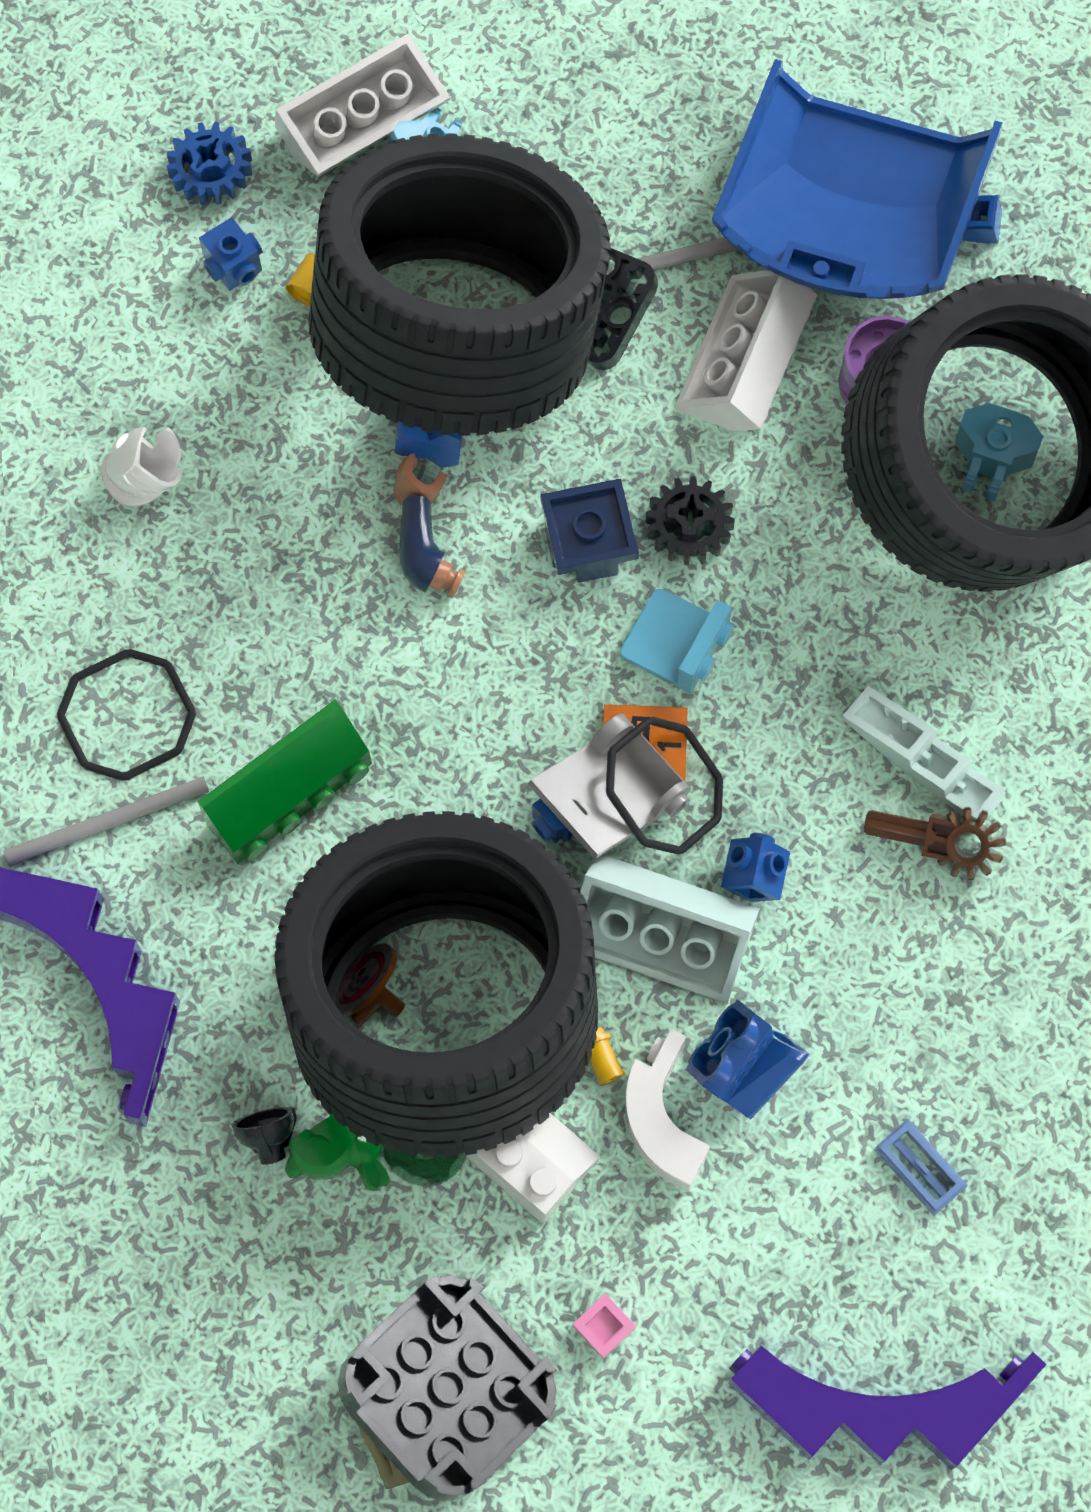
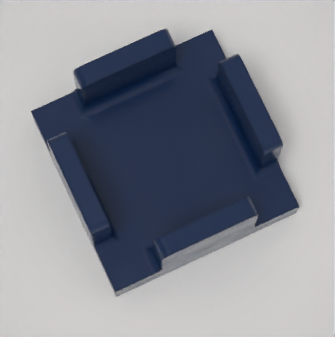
M621 478L540 494L545 519L546 539L553 568H556L557 575L576 572L577 582L580 583L618 575L619 563L639 559V551Z

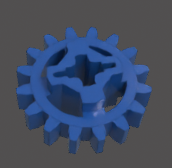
M201 122L198 123L197 132L193 133L188 128H185L184 140L178 138L172 140L174 150L167 151L169 162L167 170L169 178L173 181L174 189L176 191L183 190L186 200L190 201L197 195L199 196L200 204L205 205L208 198L213 197L216 204L219 205L221 204L222 195L227 194L228 197L234 199L236 197L234 191L236 186L243 189L247 187L245 176H252L250 148L246 147L243 135L235 137L233 127L230 126L222 132L220 131L219 122H214L212 128L206 130ZM230 152L235 157L234 165L230 162ZM185 162L189 163V175L184 170Z

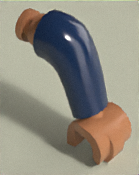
M415 453L404 458L400 463L393 488L396 500L402 505L399 544L400 565L404 576L415 588L426 593L429 586L438 591L443 587L449 590L447 595L453 598L466 571L461 568L458 572L452 570L453 564L442 559L445 552L440 550L434 543L431 520V504L437 498L448 475L439 471L436 480L432 484H424L413 474L418 465V460Z

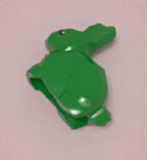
M333 1114L310 1130L305 1129L289 1142L290 1158L285 1165V1172L289 1178H297L300 1175H304L313 1180L333 1179L351 1166L358 1170L364 1186L370 1191H377L380 1186H387L390 1182L387 1170L378 1161L382 1150L381 1144L376 1146L367 1142L366 1137H358L351 1133L348 1126L343 1127L334 1119Z

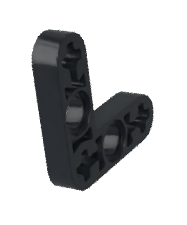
M612 248L610 260L615 262V266L612 272L606 276L604 289L610 291L598 314L589 357L590 365L599 370L611 369L620 361L658 288V279L651 265ZM644 275L647 283H639L634 290L631 280L633 278L640 279ZM632 293H633V295H634V297H635L637 303H635V302L630 298L631 295H632ZM626 307L631 310V316L625 323L614 324L610 321L611 314L615 309ZM605 328H606L609 332H611L610 337H608L606 331L604 330ZM607 342L611 351L609 353L602 352L598 357L594 349L596 346L603 348Z

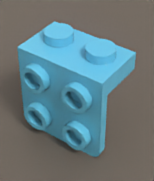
M656 589L653 591L622 645L620 655L623 660L691 694L699 679L705 681L715 663V658L712 656L718 645L724 647L731 636L735 625L730 622L732 607L717 600L712 610L708 612L663 589Z

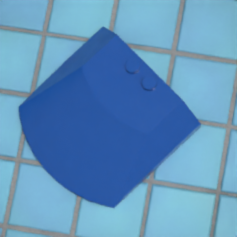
M775 59L716 206L712 223L733 246L757 264L790 281L816 290L837 295L873 299L906 298L944 290L997 146L1003 122L995 120L990 130L962 137L953 136L812 96L783 70V61Z

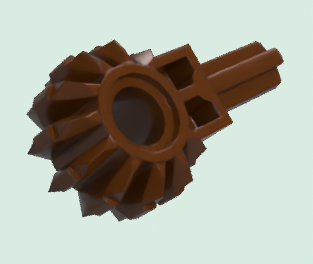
M964 807L962 813L963 822L960 821L957 814L953 811L949 812L946 816L932 814L927 822L875 810L868 811L864 822V833L867 835L923 846L922 856L938 859L937 862L940 866L952 860L955 862L950 872V875L953 877L959 874L962 866L966 867L968 880L975 879L976 865L986 876L991 874L992 868L987 859L996 863H1001L1003 860V855L991 847H1002L1007 843L1005 837L991 836V834L1001 828V823L995 821L986 827L983 824L989 814L986 810L980 812L977 821L972 820L971 807ZM963 833L975 834L981 842L980 851L975 854L964 853L958 846L959 836Z

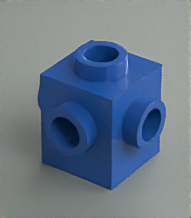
M233 217L199 237L203 257L205 258L203 264L208 274L215 282L221 279L229 291L239 285L249 284L262 271L259 255L263 251L259 242L251 232L245 235Z
M751 833L749 838L731 839L721 887L750 902L780 900L790 851L775 844V838L763 833Z

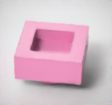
M606 1293L572 1324V1327L603 1360L636 1329V1325Z

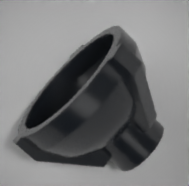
M292 1106L262 1110L235 1120L232 1125L234 1136L242 1145L258 1154L262 1165L273 1164L286 1158L284 1148L289 1146L297 1115L295 1108Z

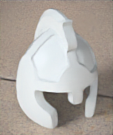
M145 427L134 428L118 438L112 446L111 453L106 454L102 466L98 467L107 490L119 503L127 506L145 505L158 498L162 492L179 483L182 477L181 470L178 467L181 460V450L178 439L169 427L156 434L157 444L155 447L143 438L147 430Z

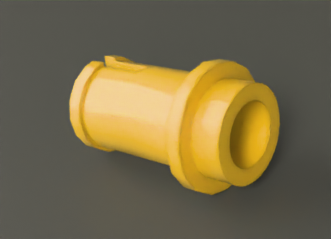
M599 1027L596 1031V1042L590 1059L600 1086L607 1085L625 1075L609 1043V1040L612 1038L611 1034H605L603 1027Z

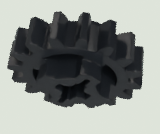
M691 476L689 485H683L679 478H675L674 489L670 490L667 486L662 485L659 491L660 498L653 496L650 498L649 508L651 510L646 511L645 523L650 525L647 527L648 539L657 538L655 541V550L657 552L665 548L669 550V561L672 562L677 555L683 556L684 565H689L691 557L697 556L699 562L704 564L706 563L707 552L718 557L721 552L720 543L729 545L731 539L729 531L734 530L735 518L730 517L733 511V504L723 503L725 498V491L723 489L715 493L711 492L712 481L708 480L701 487L697 486L696 476ZM691 509L693 511L694 523H692L691 531H688L686 517H688V512ZM669 533H673L679 540L671 536ZM709 536L706 539L699 541L702 537Z

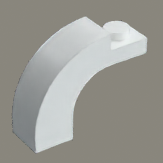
M670 1029L666 1039L658 1037L650 1050L647 1061L653 1063L652 1066L635 1059L632 1065L625 1097L626 1123L633 1144L646 1164L666 1181L690 1192L709 1154L711 1146L681 1131L670 1120L664 1108L663 1088L685 1047L687 1037Z

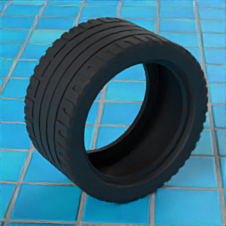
M437 133L428 134L426 137H422V135L410 136L407 140L401 138L394 140L392 144L387 142L379 145L376 150L373 148L363 153V157L358 156L352 160L350 165L347 164L334 177L320 205L309 310V334L311 335L310 340L312 347L315 349L319 362H322L321 366L325 372L331 374L330 378L337 386H342L341 390L349 397L353 396L357 403L363 407L368 406L371 412L379 416L381 414L386 416L387 420L395 423L398 421L402 422L403 426L413 429L418 427L421 428V431L431 433L433 431H440V434L451 435L452 433H458V436H470L471 433L487 435L492 431L500 433L507 431V428L513 430L522 427L524 423L530 424L539 420V416L543 418L551 413L553 408L557 409L561 406L564 400H567L574 393V389L579 386L587 369L611 253L609 231L606 229L607 224L604 217L601 216L600 209L597 204H593L594 200L589 193L584 192V188L577 181H573L572 176L566 171H560L559 166L551 161H544V157L536 153L530 154L527 149L519 146L516 148L512 147L511 143L504 141L495 142L492 138L482 137L480 139L475 138V135L467 134L457 136L454 133H446L445 136H440ZM414 260H459L500 272L523 285L536 298L523 304L498 309L456 308L414 296L390 283L379 272L392 265Z
M1016 274L1013 277L1011 275H1000L994 279L989 277L977 283L973 282L965 285L932 305L892 334L866 361L863 366L864 369L859 372L854 381L856 385L851 388L848 396L850 402L845 406L843 417L846 419L842 424L841 435L844 436V441L841 442V454H844L845 460L842 463L844 473H847L848 479H846L849 491L852 490L854 495L852 500L855 507H859L862 513L860 514L865 525L869 524L871 527L870 532L876 540L880 539L883 542L882 546L889 553L893 552L896 555L895 559L903 565L908 564L911 566L910 570L919 575H926V578L933 582H943L944 586L951 588L960 587L961 590L974 591L976 589L979 592L1002 591L1027 585L1091 559V294H1084L1081 288L1072 284L1067 286L1065 282L1057 279L1050 281L1044 276L1035 275L1029 277L1028 274ZM964 347H987L1013 354L1038 369L1053 384L1064 400L1072 417L1078 447L1077 470L1071 492L1064 506L1044 529H1014L984 519L962 504L952 494L938 474L926 443L924 405L932 375L947 351Z
M435 811L422 812L423 815L415 816V813L403 815V818L397 820L394 817L384 820V824L377 826L375 823L364 828V832L360 834L356 832L347 837L346 842H339L330 849L331 853L328 855L324 854L316 861V866L314 868L311 867L303 876L304 881L299 882L292 892L293 898H289L284 908L285 915L281 916L278 926L279 932L276 935L275 973L299 1068L306 1084L310 1086L312 1094L317 1101L321 1102V1106L330 1115L333 1114L334 1119L343 1127L348 1126L351 1133L358 1137H366L367 1142L376 1146L381 1144L387 1150L394 1152L401 1150L406 1155L417 1156L418 1153L424 1154V1157L437 1158V1155H444L446 1158L457 1157V1154L465 1153V1156L476 1154L477 1150L485 1149V1151L497 1148V1144L502 1142L504 1144L516 1140V1136L519 1134L525 1135L534 1129L533 1126L537 1123L539 1125L549 1118V1113L552 1111L556 1112L564 1104L563 1099L565 1097L569 1098L575 1090V1083L580 1082L585 1073V1066H588L592 1056V1049L596 1042V1031L598 1030V999L591 916L584 895L580 893V887L575 878H571V872L563 863H559V858L551 850L546 851L545 845L537 839H530L529 834L520 829L516 831L507 823L502 821L496 823L492 818L485 816L478 818L475 817V814L462 812V815H456L453 811H442V814H435ZM463 919L499 929L524 945L533 954L545 972L533 1000L511 1024L486 1040L451 1051L414 1052L385 1045L359 1031L336 1007L340 990L347 975L359 958L370 947L397 930L430 920Z

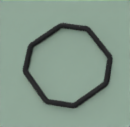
M125 649L75 673L70 678L57 712V719L80 766L85 770L119 780H129L178 756L184 749L196 717V709L172 663L167 659L133 649ZM127 657L165 667L188 714L175 748L126 772H121L87 761L65 714L78 681Z
M648 717L610 747L607 753L606 794L641 845L673 854H683L720 822L722 818L723 797L722 774L691 729L686 725L656 717ZM650 725L683 733L715 779L713 817L680 846L647 839L614 792L616 753Z

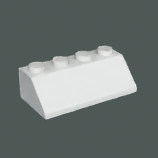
M406 34L276 109L275 128L296 160L319 177L390 136L399 121H415L450 101L451 97L410 35Z
M769 270L732 275L674 408L682 413L732 431L761 429L768 416V411L777 389L782 383V377L790 358L796 350V344L810 316V311L817 294L810 287L790 281Z
M549 1113V1118L539 1125L537 1123L533 1126L534 1129L525 1135L519 1134L516 1136V1140L507 1144L502 1142L497 1144V1148L488 1151L481 1149L477 1150L476 1154L465 1156L542 1224L548 1220L601 1158L600 1155L551 1113Z

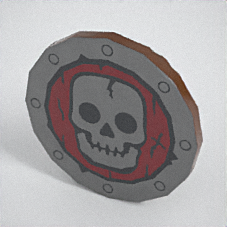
M382 943L369 948L352 967L340 990L336 1007L343 1016H350L359 1026H362L381 1006L394 1017L398 1016L405 1007V1003L385 987L393 974L397 962L396 950L390 945Z

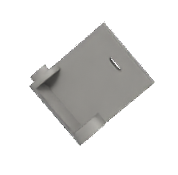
M623 713L616 715L606 722L597 731L588 745L533 777L528 783L594 859L634 835L606 794L607 753L612 745L635 728ZM639 734L616 753L614 792L640 830L667 813L671 817L675 816L689 803L690 799L687 797V794L690 792V786L642 734Z

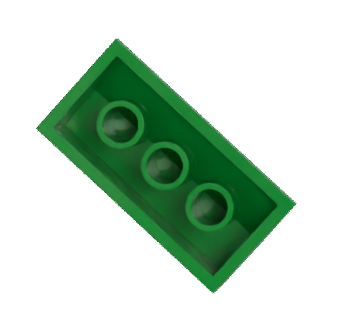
M335 699L197 802L207 827L237 864L245 859L252 861L265 852L268 848L267 842L279 833L285 836L294 831L301 824V817L311 809L320 810L326 807L335 798L336 794L334 792L348 782L349 785H353L363 779L369 772L368 766L372 764L370 751Z

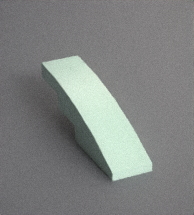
M870 686L865 688L843 714V720L875 749L962 815L964 807H971L972 820L977 821L978 815L982 810L988 811L989 817L1004 799L1005 789L971 768L970 759L938 739L934 728Z

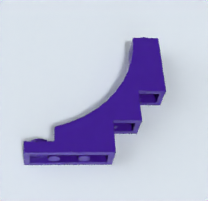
M0 867V920L16 924L52 943L67 955L85 974L100 1001L107 1022L111 1042L112 1068L119 1077L133 1080L132 1085L126 1084L124 1086L120 1100V1109L124 1110L123 1116L130 1124L146 1127L180 1006L176 993L133 983L142 950L136 940L95 931L104 902L98 888Z
M761 1345L754 1354L746 1349L729 1367L735 1375L728 1384L808 1460L816 1454L840 1427L879 1465L884 1463L904 1439L912 1433L952 1470L962 1462L1047 1364L1034 1352L1029 1354L1024 1360L1016 1355L999 1374L1005 1380L1003 1384L984 1368L964 1380L940 1389L919 1394L878 1396L848 1392L815 1381L784 1364Z

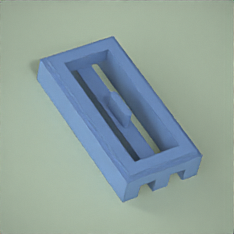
M908 1119L874 1149L933 1216L968 1186ZM905 1133L953 1185L950 1190L947 1191L900 1139ZM891 1145L902 1154L939 1195L940 1198L937 1201L889 1149Z

